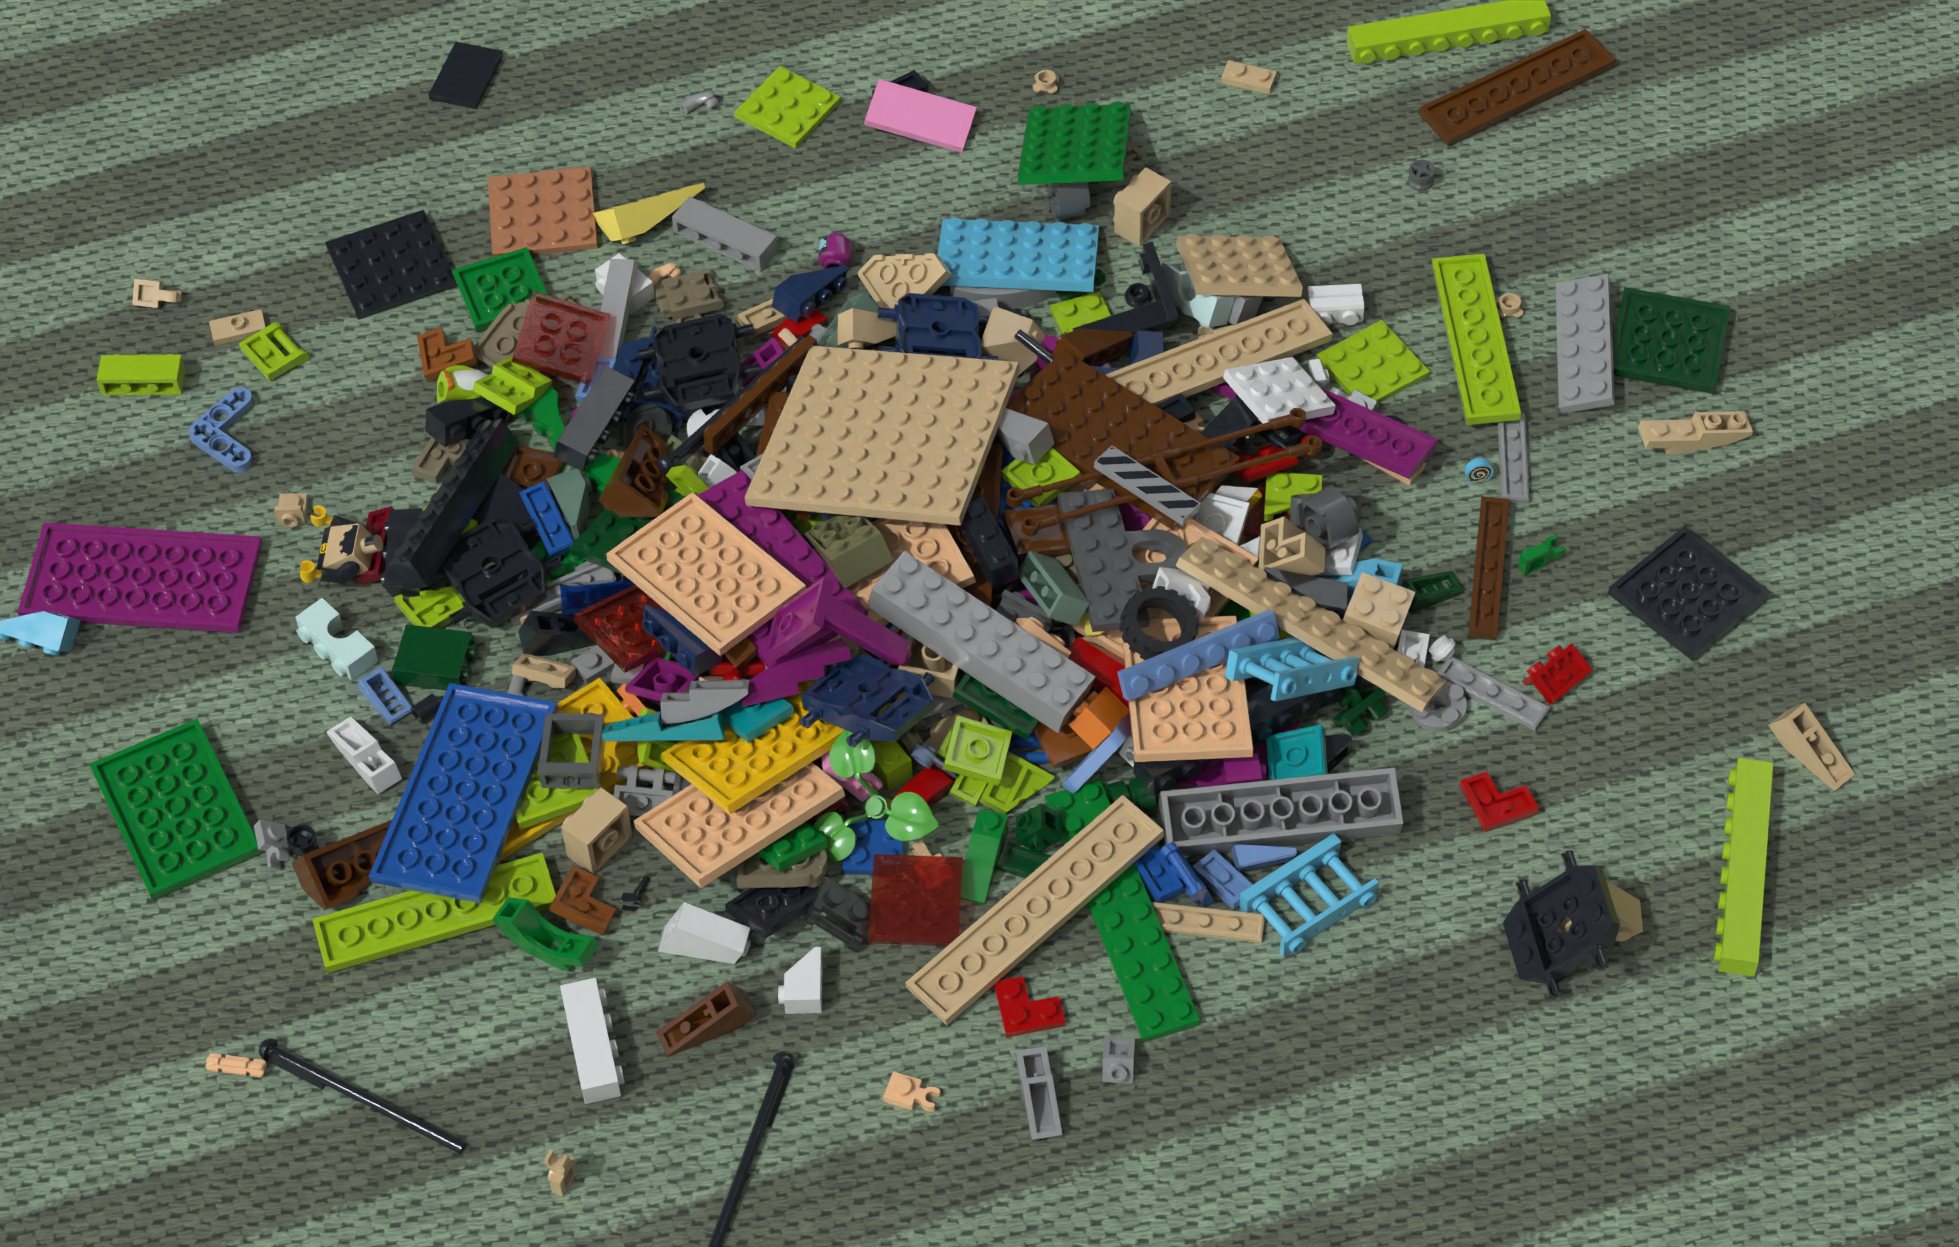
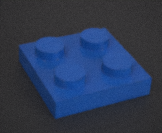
M863 820L850 824L848 827L852 828L856 834V846L853 853L843 860V874L902 876L904 841L894 839L888 834L885 828L886 821Z

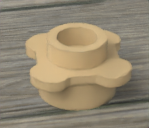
M1041 70L1035 75L1036 83L1033 85L1035 92L1044 91L1050 94L1057 92L1056 84L1059 82L1057 74L1051 70Z
M1506 293L1498 297L1496 305L1498 306L1499 317H1522L1523 310L1520 308L1521 298L1513 293Z

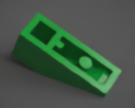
M979 809L956 895L957 899L985 905L997 864L1009 833L1007 814Z

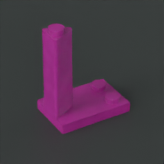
M826 577L821 578L779 608L773 618L764 653V658L774 662L781 656H786L794 647L818 632L824 625L889 664L904 666L911 657V651L908 650V640L832 596L831 591L834 582Z

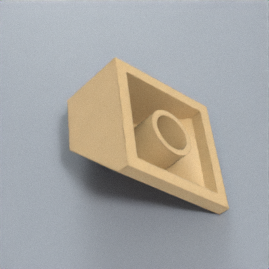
M995 307L992 309L980 343L981 351L984 355L998 356L1000 361L1019 362L1020 372L1018 375H1020L1037 360V355L1014 338L1015 334L1021 329L1040 345H1042L1045 335L1032 319Z

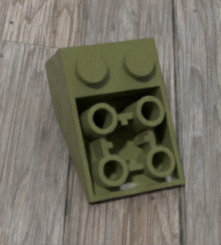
M836 514V516L827 521L816 523L812 526L811 530L805 533L821 559L832 570L844 588L894 561L882 533L864 516Z

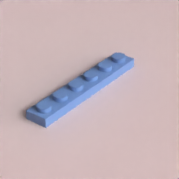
M1268 609L1118 671L1123 698L1127 701L1133 700L1227 661L1229 650L1268 643L1279 639L1275 613Z

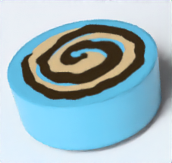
M1486 458L1473 459L1464 468L1466 478L1470 483L1488 481L1494 472L1490 461Z

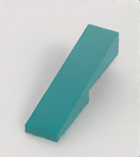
M660 711L606 724L601 735L603 741L724 740L726 728L721 711L699 719L662 724Z

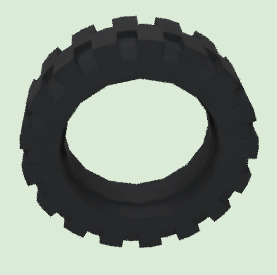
M1152 586L1145 587L1142 592L1138 590L1133 594L1132 598H1129L1121 613L1119 630L1123 632L1122 640L1124 643L1129 644V649L1134 654L1135 652L1140 654V658L1147 660L1195 640L1199 625V619L1195 617L1196 610L1193 606L1190 607L1188 604L1189 600L1185 596H1179L1176 590H1165L1163 586H1157V588L1153 589ZM1145 608H1159L1167 611L1179 623L1181 636L1167 642L1152 639L1140 628L1137 620L1138 612Z

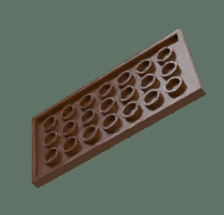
M1064 350L1012 397L1006 406L1009 410L1047 422L1055 443L1052 448L1079 470L1081 474L1098 471L1094 468V461L1111 446H1114L1133 459L1175 446L1183 447L1209 439ZM1215 444L1183 453L1182 456L1166 461L1175 478L1178 479L1238 464L1240 457L1221 445ZM1155 464L1145 466L1163 478ZM1230 473L1200 481L1197 485L1180 490L1201 503ZM1106 475L1091 479L1105 489H1114L1115 495L1118 497L1133 494ZM1142 499L1128 502L1171 530H1174L1179 525V523Z

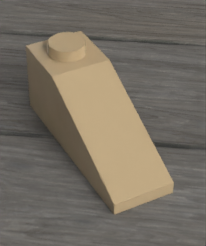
M855 308L838 314V346L864 350L866 347L896 337V321H893V319L877 318V313Z
M1806 703L1786 710L1768 725L1782 746L1832 790L1835 791L1855 775Z

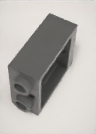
M559 712L545 715L538 775L542 788L600 789L606 744L601 735L606 725L604 714H567ZM554 734H594L590 763L550 762Z

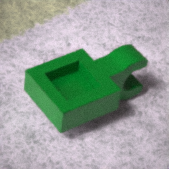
M1556 535L1548 537L1545 543L1525 549L1520 554L1518 569L1523 576L1531 574L1547 566L1549 561L1562 558L1565 555V546L1560 548L1552 547L1557 544Z

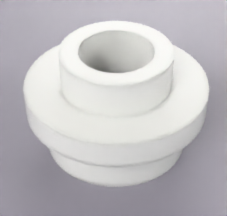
M1445 635L1441 636L1429 648V652L1432 654L1431 658L1435 662L1448 660L1455 652L1454 646L1456 642L1452 638L1448 639Z

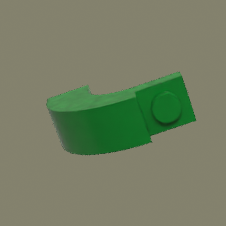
M508 897L492 919L497 927L523 951L567 972H570L574 966L585 967L600 945L593 936L568 933L555 927L543 918L527 899Z

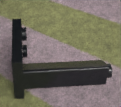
M1153 241L1142 245V252L1139 254L1140 259L1138 263L1142 275L1147 274L1156 301L1072 328L1073 331L1081 328L1131 332L1134 335L1137 330L1154 332L1164 328L1168 330L1177 326L1179 316Z

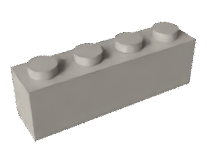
M690 196L672 216L675 233L759 272L766 267L778 252L777 237L771 232L764 231L751 225L748 221H742L731 216L726 211H720L706 202L696 200Z

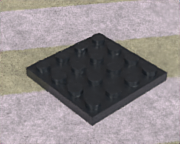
M424 210L325 242L327 251L358 320L457 287L452 269Z
M1684 526L1609 587L1608 594L1691 661H1694L1769 598L1770 591Z

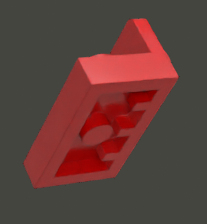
M1572 643L1564 648L1560 645L1553 648L1546 654L1548 660L1543 664L1541 661H1538L1526 671L1529 676L1522 680L1525 686L1532 682L1549 705L1554 703L1593 670Z

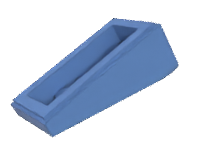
M382 666L358 680L360 692L390 726L411 713L410 708L412 705ZM382 682L384 684L377 690H372V688L378 685L379 683ZM387 690L390 691V693L385 695L384 697L380 699L378 698V695L382 694L383 692ZM394 697L397 699L390 705L384 706V703ZM399 705L404 707V709L394 715L389 713V711Z
M1237 844L1232 847L1231 854L1235 869L1242 872L1289 862L1294 859L1297 851L1296 848Z

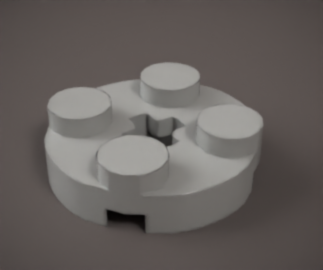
M1447 681L1442 690L1423 712L1409 705L1411 717L1417 721L1421 728L1432 732H1445L1449 728L1458 726L1464 720L1467 709L1463 688ZM1439 701L1446 707H1441L1439 711L1434 710V706L1431 703Z

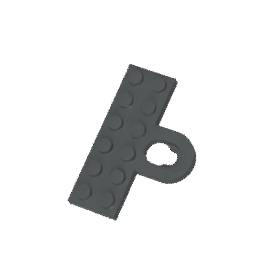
M1114 489L1059 493L1058 504L1062 514L1112 500L1116 496ZM1118 505L1063 521L1082 593L1090 602L1087 607V613L1092 632L1119 630L1120 616L1129 598H1132L1136 591L1140 590L1142 592L1140 582L1155 581L1159 567L1179 569L1176 567L1178 559L1187 551L1185 544L1178 536L1165 530L1151 529L1125 532ZM1137 549H1148L1152 552L1164 554L1166 559L1163 562L1142 563L1133 557L1132 552ZM1147 608L1139 611L1137 614L1140 628L1149 627L1150 618Z

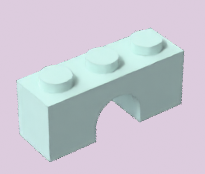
M1182 260L1163 262L1162 270L1174 305L1179 307L1182 313L1194 317L1201 326L1206 328L1227 325L1235 295H1197Z
M323 598L295 617L298 625L296 631L301 640L305 643L310 641L321 659L325 660L328 658L339 676L345 674L352 681L378 662L375 647L358 631H355L346 638H334V635L343 629L340 614Z

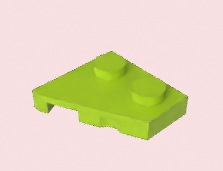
M1278 472L1267 475L1264 521L1273 520V515L1284 511L1290 514L1291 495L1317 493L1322 490V475Z
M451 586L436 591H420V596L403 598V595L394 597L397 607L416 626L443 628L451 623L449 614L463 608L461 600Z
M1008 751L999 785L988 783L979 802L999 813L1007 814L1051 783L1055 776Z

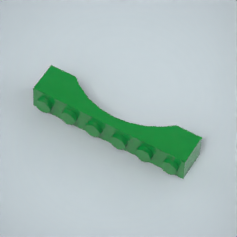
M550 386L534 403L518 414L523 420L528 418L532 422L535 432L539 436L544 434L548 438L549 445L555 451L557 441L565 427L560 418L561 408L558 393ZM598 453L593 464L588 462L584 470L579 471L582 477H588L590 484L596 487L598 495L601 496L605 485L621 458Z

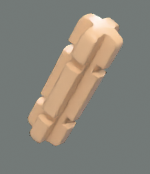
M211 1053L206 1060V1069L212 1072L222 1070V1073L247 1076L250 1073L251 1077L262 1078L267 1069L266 1061L262 1059L251 1061L250 1058L230 1055L222 1058V1054Z

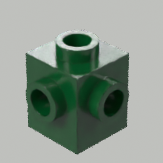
M1042 803L1016 817V842L1032 851H1042L1062 839V814Z

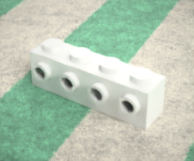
M596 978L560 985L585 1104L620 1097L619 1085L625 1082L621 1065L616 1067L614 1065L613 1058H618L619 1054L616 1040H609L608 1032H612L613 1027L610 1013L603 1014L602 1007L608 1006L604 988L598 989Z

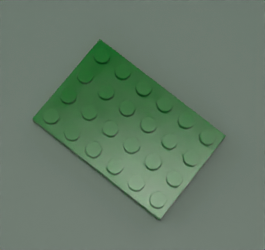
M1113 102L1110 105L1088 103L1084 106L1063 104L1059 107L1039 105L1029 108L1017 175L1018 185L1123 180L1131 120V104Z
M198 718L89 764L151 900H155L262 853L261 850H258L256 837Z

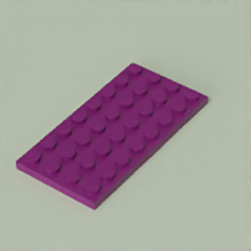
M743 470L696 495L806 585V589L821 578L826 577L834 582L831 591L832 596L868 617V611L848 588H844L828 565L777 508L746 506L744 497L752 480ZM773 618L748 635V637L759 649L757 656L767 668H773L790 656L824 644L839 634L823 625L822 629L794 647L786 656L783 655L774 662L764 658Z
M44 522L17 612L19 616L41 611L55 612L81 620L80 622L240 633L262 547L261 536Z

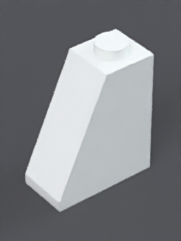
M684 902L666 924L658 952L735 964L741 956L745 957L749 950L751 940L747 938L750 928Z

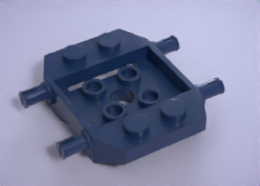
M906 293L899 298L898 305L895 304L894 308L878 307L877 318L893 319V321H896L897 342L895 348L879 346V351L998 360V356L982 355L979 326L986 327L990 316H980L979 306L967 298ZM933 329H942L943 333L936 332ZM913 349H918L920 352H913ZM931 350H933V351H944L945 353L950 354V355H945V354H933V353H927V352H930ZM966 353V356H958L955 354Z
M654 326L649 338L622 343L612 368L635 380L632 391L635 392L646 361L651 360L637 397L633 398L629 407L624 406L622 408L623 415L619 422H628L629 415L635 408L644 404H655L671 417V432L674 433L675 430V433H678L682 423H688L693 413L702 409L704 414L708 415L712 405L678 413L665 398L658 397L645 400L643 389L659 386V366L656 357L640 361L637 349L653 346V336L661 329ZM697 353L692 358H699L703 353ZM708 374L700 377H695V379H693L692 381L705 379L713 376ZM678 381V382H675V385L683 384V383H687V382Z
M866 654L839 663L802 693V704L809 713L800 719V724L808 729L817 720H822L852 732L853 734L846 738L847 744L850 747L852 746V748H855L865 739L896 741L934 709V700L928 689V686L935 680L934 676L926 672L921 677L906 670L889 668L887 666L888 663L879 657L873 658ZM903 691L907 692L897 700V696ZM895 702V703L892 704L889 708H887L883 713H881V714L879 715V711H880L883 707H885L887 704H891V703Z

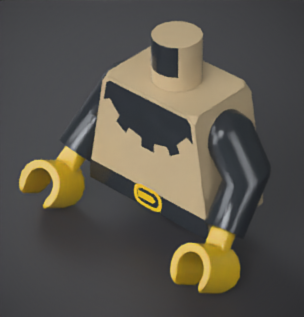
M314 506V513L320 515V517L310 515L313 525L323 527L328 524L330 527L324 529L317 568L315 569L314 563L309 560L300 563V577L302 581L311 583L316 578H320V581L329 582L330 584H345L353 577L368 571L371 566L373 553L383 549L382 538L379 535L370 534L365 526L337 515L333 517L328 516L323 506Z

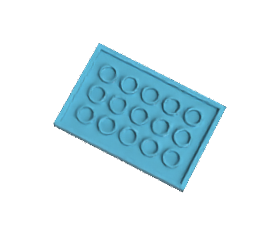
M943 219L937 255L941 257L952 275L941 286L1093 292L1099 225L1088 223L1065 224L1063 222L1039 223L1037 221L1013 222L1011 220Z

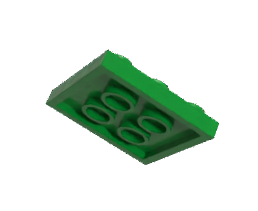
M527 247L452 270L476 333L487 330L508 304L516 305L520 302H525V300L537 302L543 309L551 304Z

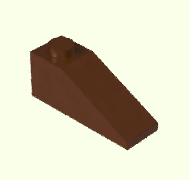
M1079 328L1069 333L1064 332L1056 340L1057 346L1052 356L1055 358L1064 350L1089 366H1098L1123 355L1134 335L1131 332Z
M727 981L656 1033L666 1055L669 1057L731 1033L757 1014L746 991Z

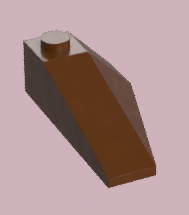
M644 424L640 426L599 498V501L609 511L616 513L620 517H658L662 514L668 501V492L664 491L667 476L658 470L657 460L661 455L666 456L665 440Z
M392 820L304 854L291 863L302 889L324 911L353 899L371 882L369 874Z

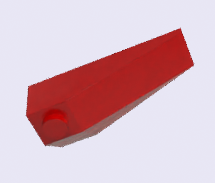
M1078 637L1068 648L1071 652L1068 659L1095 676L1092 687L1099 693L1107 687L1129 709V701L1123 698L1118 671L1125 669L1124 659Z

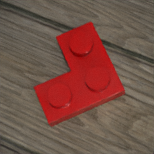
M1487 771L1460 780L1459 787L1484 832L1538 814L1539 807L1526 785L1499 794Z
M1023 976L999 980L994 984L1006 1038L1065 1027V1019L1059 996L1029 1002Z

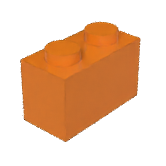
M1105 687L1099 694L1094 690L1074 710L1073 714L1076 718L1069 726L1094 750L1115 729L1122 717L1125 718L1130 711Z

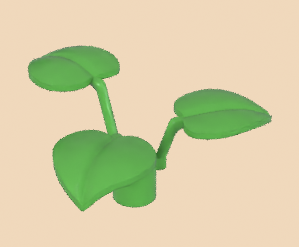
M843 730L830 750L829 762L831 768L842 778H851L855 775L857 781L872 797L866 802V814L847 819L844 822L839 813L829 812L822 815L815 822L813 828L827 838L828 848L824 849L827 855V862L842 861L853 853L856 846V834L848 826L856 822L870 820L871 818L886 820V831L891 837L900 841L920 839L935 831L940 824L923 797L913 792L901 793L893 800L888 797L879 796V792L874 790L862 778L860 773H869L875 768L876 752L869 739L863 740L855 748L850 747L847 744L846 738L853 733L847 730Z

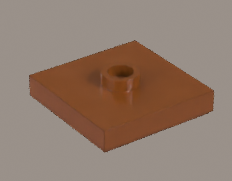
M1074 714L1059 733L1042 722H1039L1034 729V733L1053 769L1087 757L1093 751L1069 726L1076 718Z

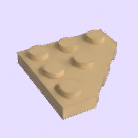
M926 253L925 255H874L857 272V275L879 307L894 308L895 304L898 305L899 298L906 293L932 295L952 273L940 256L934 253Z

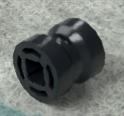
M300 824L288 831L286 840L294 860L319 849L314 829L310 826Z

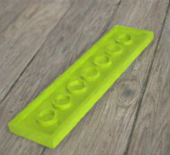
M1485 254L1432 258V270L1466 425L1521 420L1520 405Z
M542 852L497 865L482 903L410 890L316 917L312 920L326 972L331 973L496 925L492 919L508 897L527 899L538 912L550 908L556 894Z

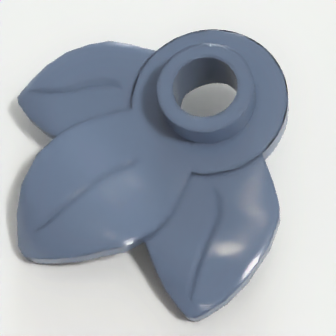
M923 743L922 746L919 744L914 745L911 756L918 763L928 769L932 765L940 769L943 768L944 763L936 757L938 752L927 743ZM942 769L950 777H956L954 772Z

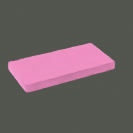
M879 79L864 125L953 151L963 152L977 107Z

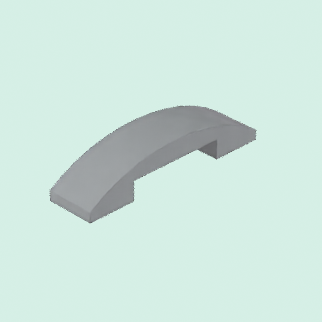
M950 286V296L964 297L970 301L996 298L998 307L1004 310L1032 306L1056 295V290L977 289V287Z

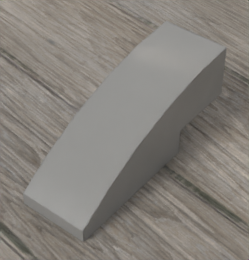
M750 680L691 681L689 692L663 693L661 698L662 724L695 720L719 712L748 695Z
M1047 1047L1016 1051V1064L1031 1140L1062 1136Z

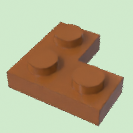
M442 327L417 335L423 374L428 382L438 379L441 371L454 365L471 367L477 364L474 343L470 338L448 346L446 333Z
M573 865L552 901L549 911L603 936L616 909L590 897L600 877Z

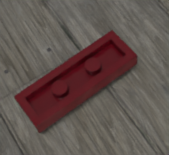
M392 506L375 510L368 514L366 530L370 534L379 535L382 538L383 549L384 546H387L388 538L385 532V523L389 520L390 510H395ZM383 549L373 553L369 570L355 577L361 585L381 580V575L385 571L386 565Z

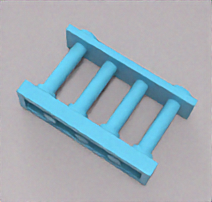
M1293 637L1229 650L1225 677L1232 681L1257 677L1273 685L1271 700L1280 701L1355 685L1359 658L1352 656L1331 660L1316 653L1314 648Z
M1334 833L1240 893L1239 907L1241 910L1247 913H1251L1254 910L1260 912L1283 937L1280 942V954L1283 957L1290 952L1293 954L1300 952L1305 947L1307 941L1359 907H1369L1377 898L1379 882L1374 878L1364 886L1340 861L1341 840ZM1324 865L1331 867L1353 893L1339 900L1315 874L1316 870ZM1301 880L1303 882L1307 881L1330 908L1316 916L1292 889L1293 885ZM1277 895L1284 897L1306 923L1292 931L1269 905V900Z

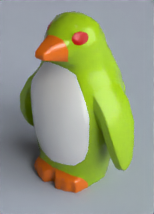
M454 365L442 370L437 380V402L443 403L448 400L484 398L475 393L473 387L475 381L488 376V374L465 365Z

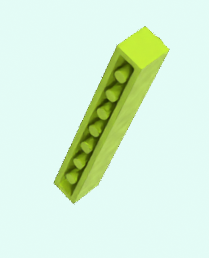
M1506 0L1348 26L1346 43L1354 64H1369L1376 60H1393L1406 55L1418 56L1424 52H1442L1448 48H1466L1472 44L1484 42L1490 44L1496 40L1508 38L1514 40L1520 36L1532 34L1538 36L1544 32H1549L1551 14L1545 0Z
M1738 758L1735 769L1730 768L1728 786H1733V792H1728L1726 810H1731V817H1726L1724 824V834L1729 835V841H1724L1722 848V859L1727 860V866H1722L1719 882L1725 885V891L1719 893L1717 909L1723 910V916L1717 918L1715 935H1721L1720 943H1715L1713 960L1719 961V972L1755 977L1758 967L1773 762Z

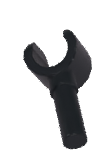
M644 876L634 890V893L623 892L621 902L640 905L642 892L650 878ZM622 906V910L636 911L639 908L636 906Z

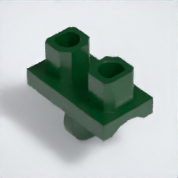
M1358 685L1356 688L1353 686L1344 687L1343 698L1338 703L1342 708L1346 705L1350 706L1331 719L1335 726L1343 725L1353 736L1361 733L1368 726L1360 715L1363 711L1367 713L1371 721L1384 715L1387 709L1381 697L1385 695V692L1380 687L1374 692L1370 690L1362 696L1360 695L1365 691L1363 686Z

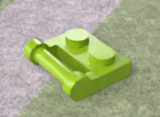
M278 322L270 324L239 343L240 350L269 382L293 367L300 366L309 360V354L304 349L298 348L284 333L285 329ZM271 339H276L289 352V355L285 356L273 344Z

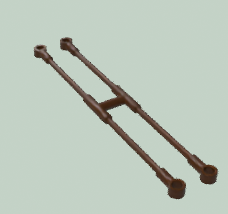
M1293 408L1290 414L1271 419L1270 422L1183 447L1175 446L1133 459L1143 466L1155 464L1164 480L1178 489L1197 485L1200 481L1284 457L1291 458L1306 453L1318 455L1321 452L1322 440L1318 436H1309L1306 442L1287 447L1286 450L1203 474H1193L1178 479L1175 478L1166 461L1182 456L1183 453L1271 428L1275 430L1290 425L1296 428L1302 427L1305 423L1306 413L1301 408ZM1094 471L1045 486L1038 485L1023 490L1014 487L1008 490L1006 501L1011 507H1020L1023 501L1042 496L1045 492L1105 475L1100 471ZM1129 494L1059 515L1051 514L1041 518L1028 516L1023 519L1021 530L1026 536H1035L1038 530L1057 525L1060 521L1141 498L1135 494Z

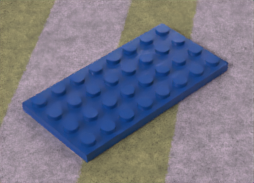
M449 683L369 874L371 882L482 903L515 820L516 812L521 805L540 757L545 715L557 713L559 709L557 702Z

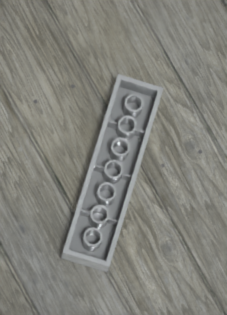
M903 551L871 590L868 608L1057 733H1059L1073 715L1074 710L1090 692L1095 679L1094 675L905 551Z
M1395 768L1161 791L1159 798L1161 823L1164 830V845L1175 842L1183 856L1209 854L1212 850L1218 853L1230 852L1232 847L1237 844L1279 847L1317 843L1333 833L1340 840L1400 834L1403 826Z

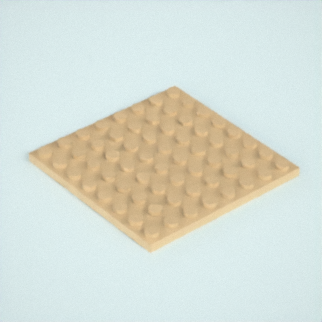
M812 346L806 355L744 497L746 506L961 525L1020 372L1019 362Z

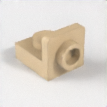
M307 493L279 495V504L274 509L278 525L295 527L299 524H306Z

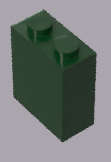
M406 624L392 668L395 684L444 691L447 690L449 683L458 685L469 684L472 673L469 666L471 660L476 661L478 655V644H474L472 632Z

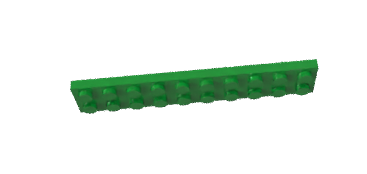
M1100 779L1084 783L1075 793L1064 789L1045 795L1047 807L1062 814L1061 842L1063 846L1110 806ZM1133 863L1088 902L1087 906L1141 1040L1144 1043L1200 1026V1019L1139 872Z

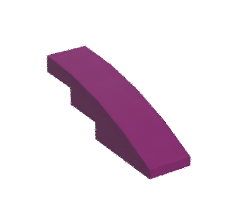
M841 638L790 656L773 668L769 667L750 680L748 695L739 701L744 707L798 694L797 683L824 677L825 665L850 660V648Z

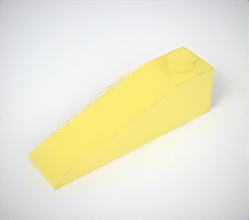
M701 183L660 194L659 196L641 199L638 202L593 213V215L595 216L596 223L610 241L621 240L622 244L636 241V235L647 232L679 208L689 196L694 197L702 191L705 185Z

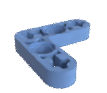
M243 387L233 389L189 427V435L193 444L230 470L239 473L247 471L252 466L251 453L246 447L224 433V431L253 406L254 402L249 389ZM239 398V399L242 400V399L245 398V401L242 402V401L239 400V401L236 402V399ZM219 414L228 415L227 419L223 421L215 420V417ZM200 431V432L204 433V432L206 431L207 436H208V438H210V439L208 440L207 437L204 436L203 434L197 435V432ZM224 443L228 445L222 451L214 450L218 444ZM234 456H236L239 459H242L244 457L245 460H238L235 462Z
M1130 713L1125 718L1122 717L1115 729L1068 775L1061 786L1075 793L1123 744L1131 732Z

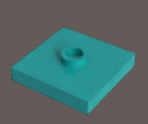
M777 698L744 707L740 701H737L721 710L724 725L745 741L750 742L793 715L794 709L783 698Z
M1322 724L1270 735L1266 739L1269 780L1328 774L1325 729Z

